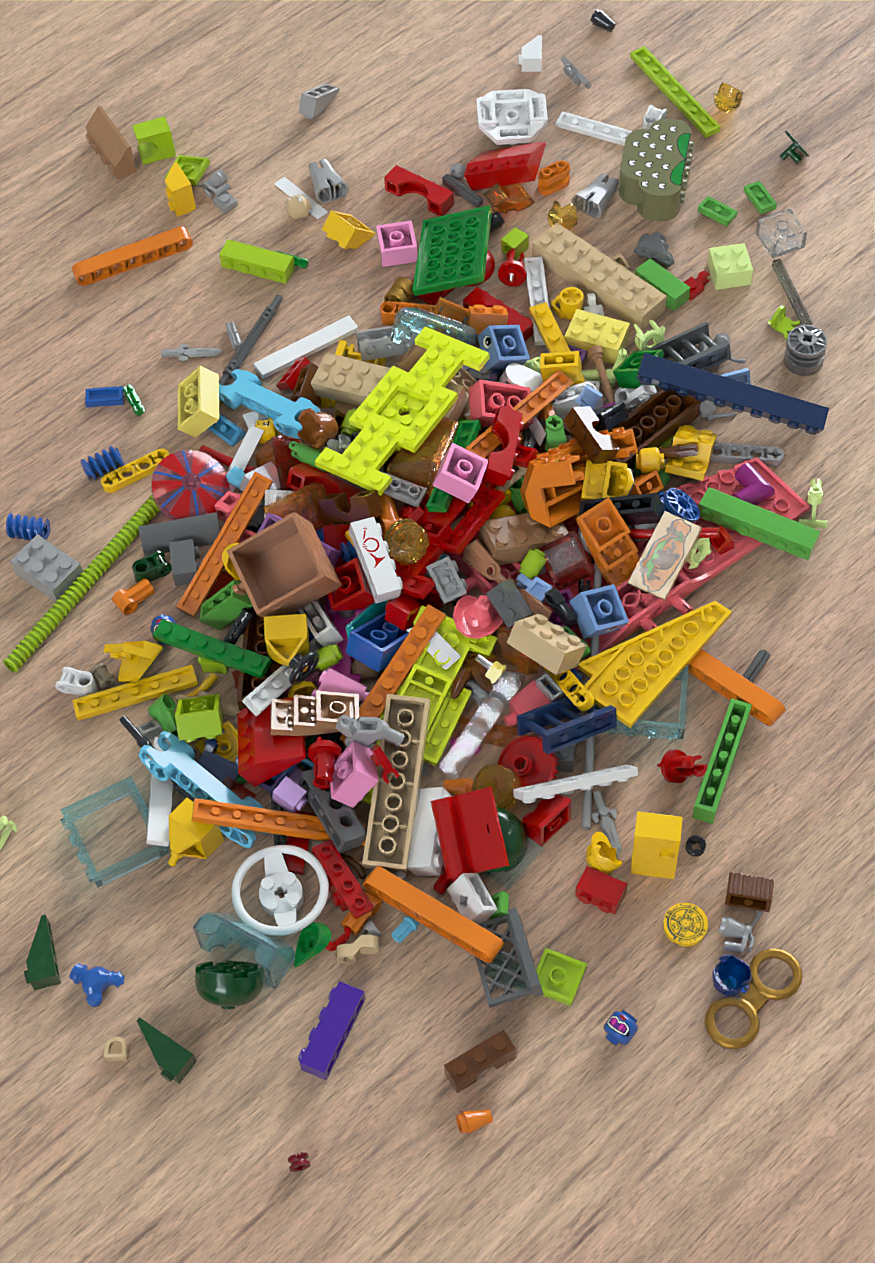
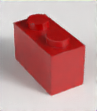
M586 866L576 886L575 897L582 903L597 906L602 912H611L616 915L627 893V883Z

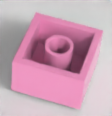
M412 221L376 226L383 267L417 262V244Z
M452 443L443 456L433 486L469 503L479 489L488 460Z
M353 741L336 759L333 774L334 782H330L332 799L353 808L359 801L363 800L365 794L371 788L375 787L378 782L377 767L370 758L372 755L370 748Z

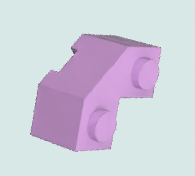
M299 768L295 770L290 778L285 777L272 793V800L290 813L300 811L308 801L306 798L307 791L298 784L303 773Z

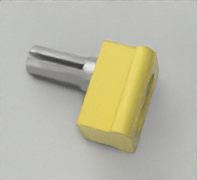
M480 654L475 659L488 670L485 676L491 680L492 684L506 670V665H501L497 661L493 664Z

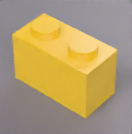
M579 351L541 353L540 371L543 382L559 369L572 381H581L582 365Z

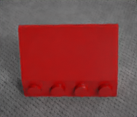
M546 142L483 151L468 162L464 177L472 191L535 181Z
M293 697L283 698L279 700L293 701ZM271 704L258 716H255L248 707L237 713L238 774L254 787L306 758L305 735H270Z

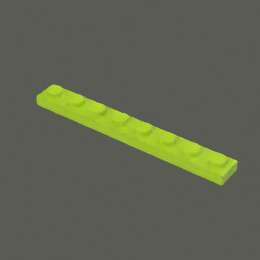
M645 46L630 52V58L705 138L720 132L721 126Z

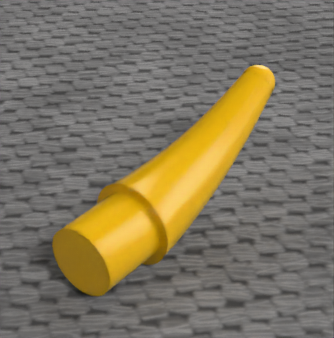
M211 673L188 696H198L199 691H207L214 685L213 683L218 677Z

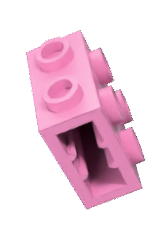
M331 668L328 671L324 670L319 678L321 685L317 691L359 694V705L360 703L363 704L369 695L367 686ZM314 689L311 696L316 695V689Z

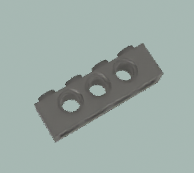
M313 769L303 772L298 784L307 791V800L338 852L343 853L361 846L366 837V829L357 819L354 808L332 799L331 788L322 789L313 785Z

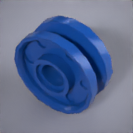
M670 488L664 494V497L660 498L664 504V511L691 523H695L700 517L697 504L688 494L679 489Z

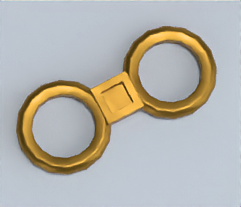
M775 948L762 950L753 957L748 967L750 985L739 997L727 996L717 999L709 1006L705 1013L704 1024L707 1034L716 1044L723 1048L739 1049L746 1047L755 1040L760 1025L757 1013L769 999H787L795 994L802 984L803 973L795 957L782 949ZM773 958L787 963L793 973L791 984L785 989L773 990L764 986L757 974L758 967L762 962ZM728 1006L743 1010L750 1021V1029L747 1034L737 1039L726 1038L721 1035L714 1024V1017L719 1010Z

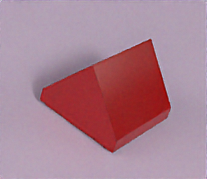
M723 526L719 527V538L709 539L720 555L734 549V541Z

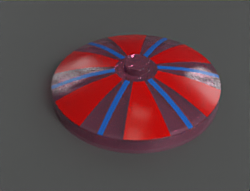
M194 450L178 451L166 456L155 468L151 481V493L154 502L165 515L173 520L215 513L214 505L229 491L230 487L229 482H227L228 479L225 477L227 475L221 464L213 457Z

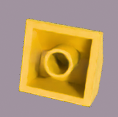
M173 163L165 179L166 188L164 191L169 199L167 205L170 211H174L176 216L179 217L196 210L191 183L178 163Z
M336 211L330 212L322 227V230L327 233L326 236L331 240L338 241V245L345 250H348V248L357 249L375 235L374 231L354 216Z

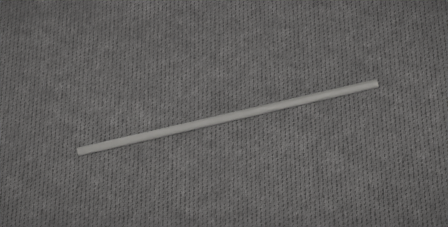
M596 562L594 563L593 589L601 588L602 573ZM599 635L591 637L590 657L597 655L599 652ZM595 736L586 739L584 774L593 772ZM592 789L584 790L582 829L584 830L591 829Z

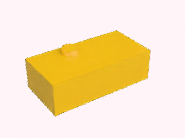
M637 811L630 874L668 879L675 878L683 817Z

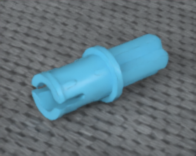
M405 916L403 922L392 932L391 936L394 941L401 943L412 931L418 929L417 926L420 923L409 916Z

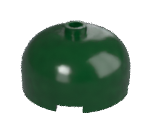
M496 807L509 866L483 871L482 873L508 872L515 868L526 854L527 836L524 825L514 813L503 808Z
M226 960V962H219L213 965L212 961H208L195 966V987L198 994L208 1003L221 1006L222 1009H235V1006L248 1004L256 999L262 990L264 967H259L258 969V964Z

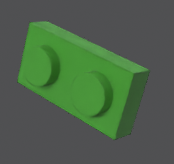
M760 181L744 186L743 192L760 215L776 209L777 203Z
M709 196L702 201L697 212L725 226H728L737 217L738 212Z

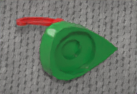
M313 921L300 932L295 952L294 967L297 968L324 949L328 951L337 950L338 945L347 942L351 935V929L345 927V933L335 941L330 942L332 934L328 926L321 922Z

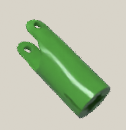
M295 441L289 444V448L293 450L291 455L294 458L326 472V470L317 467L315 464V460L322 453L321 451Z

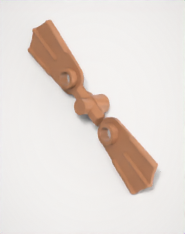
M477 539L465 547L462 559L487 579L496 580L498 584L510 580L501 574L499 564ZM491 567L493 568L492 574L489 572ZM518 589L534 613L531 616L540 614L549 621L552 610L526 590Z

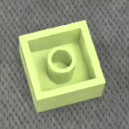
M745 243L709 248L707 264L715 290L751 285L753 268Z

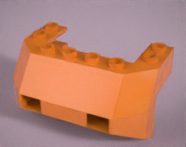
M624 427L613 429V432H608V429L598 431L600 434L610 435L620 450L613 459L629 457V454L638 452L633 429L625 430ZM575 438L570 439V442L559 444V447L549 449L546 453L536 455L537 459L529 462L520 489L523 503L530 517L549 528L579 513L586 462L590 459Z

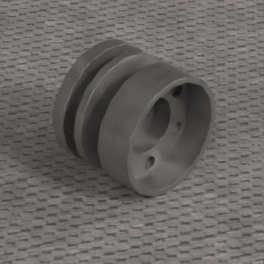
M801 325L792 329L787 337L784 354L786 368L799 376H809L820 371L827 347L825 333L812 325Z

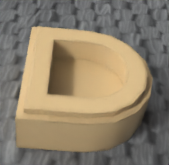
M121 1037L109 1039L104 1047V1061H128L129 1050L126 1041Z

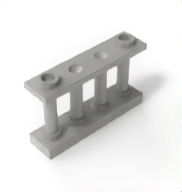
M429 320L356 331L358 350L361 353L362 361L404 354L415 343L414 339L427 326Z

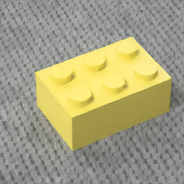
M577 309L564 339L568 345L586 351L593 346H601L604 353L602 361L615 364L619 350L622 349L623 352L628 341L630 323Z
M199 366L178 384V430L197 438L219 420L218 374Z

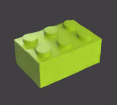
M220 693L178 700L175 719L179 741L193 742L201 737L214 739L222 734L224 714Z

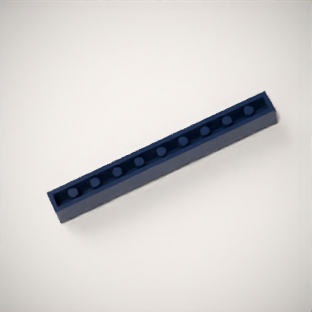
M644 353L641 357L635 378L644 385L654 384L661 390L677 391L678 395L694 396L696 400L701 402L711 401L715 406L731 407L735 412L743 413L744 411L750 413V416L755 418H768L769 422L775 424L781 422L787 424V427L792 429L801 428L806 433L812 435L819 434L824 430L829 408L647 353Z

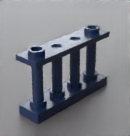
M581 695L579 699L584 702L585 698ZM564 697L518 715L517 732L519 736L533 731L542 737L543 752L551 754L617 727L616 708L610 705L598 710L592 706L589 710L585 711L588 714L581 717L577 713L583 711L579 710L568 697ZM568 718L571 721L563 723L560 720ZM547 725H551V726H553L554 728L549 729V730H546V729H544V728H542V727H545V726H547Z

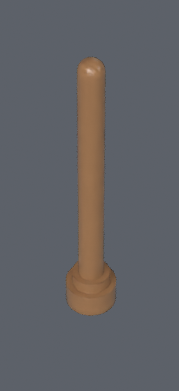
M593 346L587 350L589 359L595 362L608 404L616 402L602 362L604 355L602 347Z

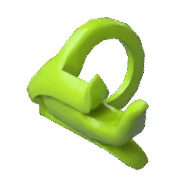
M782 305L772 315V319L768 320V324L771 328L783 334L785 340H787L788 333L800 324V320L792 321L786 317V307Z

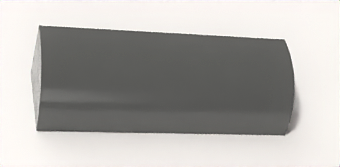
M217 512L139 526L144 556H149L156 551L170 552L169 542L193 539L194 546L200 547L213 544L220 532Z

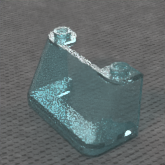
M414 307L401 308L395 315L391 336L392 342L400 344L404 337L410 339L413 331L420 333L424 327H427L471 346L476 345V330L464 323Z
M205 913L193 926L200 948L208 953L212 951V948L218 946L226 949L231 940L254 952L257 964L266 971V985L274 989L277 988L294 962L295 952L290 944L274 935L263 934L253 929L233 913Z

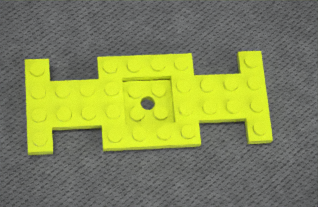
M424 327L414 340L415 345L425 348L427 351L410 372L395 366L390 368L349 418L350 425L361 429V432L343 454L326 447L315 460L316 466L369 491L377 490L378 495L381 496L391 484L392 478L380 472L379 469L395 449L400 451L401 448H404L413 453L418 450L458 399L456 392L445 388L463 365L480 371L490 359V354ZM403 412H409L408 415H400Z
M422 606L420 608L413 622V626L415 625V623L417 622V620L419 619V617L421 616L426 607ZM447 616L437 630V633L461 657L445 670L441 665L447 664L451 658L449 657L444 663L437 661L436 655L440 650L435 652L433 658L427 652L430 646L429 643L395 694L430 699L431 709L427 731L428 736L426 738L423 761L436 767L472 694V691L463 688L458 698L451 699L452 683L461 670L469 651L484 657H490L498 639L492 635L480 639L465 637L456 629L454 619ZM384 713L380 717L381 720L384 718ZM379 739V740L377 741V743H376V744L379 745V746H380V739ZM373 788L365 794V797L361 800L362 802L371 805Z

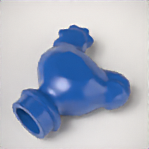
M77 963L72 968L69 978L75 984L82 983V989L87 995V1003L91 1007H98L102 1003V995L106 989L112 985L116 987L123 985L125 976L121 975L120 971H109L99 966L88 970L85 964Z

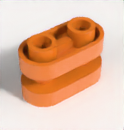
M559 160L538 171V192L542 195H551L567 187L570 184V164L567 161Z

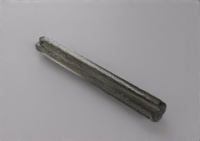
M779 258L774 259L772 267L801 325H813L782 260Z

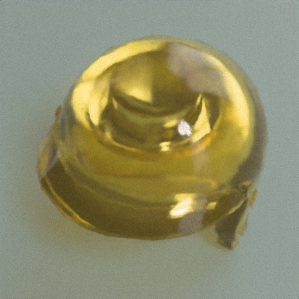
M722 82L718 91L713 92L714 104L721 112H734L740 107L744 92L726 82Z
M555 200L547 216L549 226L552 227L558 223L570 231L577 225L575 206L571 203L561 207L559 202Z

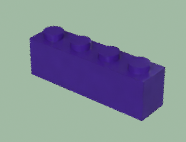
M339 981L336 988L333 987L328 997L330 1001L327 1007L322 1008L318 1018L320 1021L317 1027H313L309 1034L308 1040L310 1042L307 1048L301 1050L298 1058L301 1070L326 1081L366 1000L364 991Z

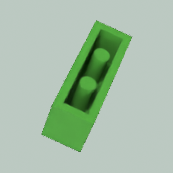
M648 259L635 270L636 276L667 296L666 307L672 311L677 310L689 300L690 287L652 259Z
M233 580L202 603L199 622L221 630L236 619L243 608H252L253 605L247 593L241 596L232 589V586L238 585L241 582Z

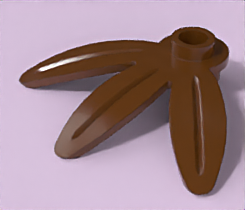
M473 653L466 657L463 663L464 668L459 671L452 683L451 699L459 697L471 673H473L475 680L485 691L489 692L492 690L491 680L485 676L487 669L475 660L479 654ZM497 657L485 658L493 664L497 661L501 665H506L505 671L516 672L519 670V667L509 660Z

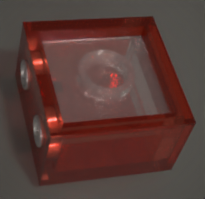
M575 530L539 548L540 551L546 554L544 556L547 559L545 565L559 591L596 573Z

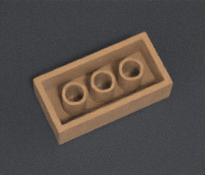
M529 513L489 519L480 528L478 535L483 547L499 565L522 562L529 549L534 551L535 548L546 554L544 558L547 556L564 555L567 552L571 539L563 521L549 528L532 519Z

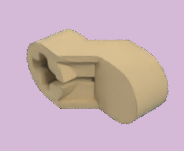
M360 935L353 944L338 945L336 952L337 962L355 964L362 955L378 953L379 937Z

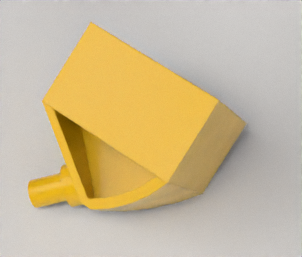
M186 798L169 815L171 856L168 864L170 866H176L178 860L183 856L207 859L224 842L219 825L191 821L193 802L189 798Z

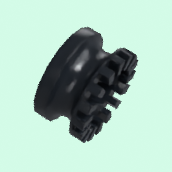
M697 835L689 837L685 845L686 852L694 857L701 856L706 848L703 837L701 838ZM698 842L700 849L692 850L691 843L696 844Z

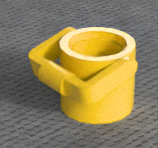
M567 287L554 298L550 308L561 319L572 320L577 309L583 310V292L576 287Z

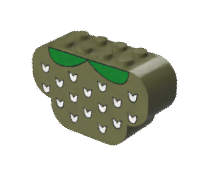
M661 119L654 122L650 129H637L626 137L620 164L619 196L624 202L637 205L638 213L645 219L669 221L679 213L680 204H684L685 193L683 191L687 190L688 180H685V178H689L690 167L688 165L691 166L692 155L689 153L693 152L694 142H691V129L685 122Z

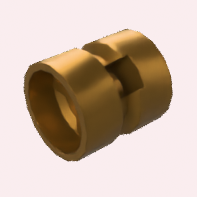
M398 277L384 296V302L409 303V300L414 296L412 291L413 282L408 278Z

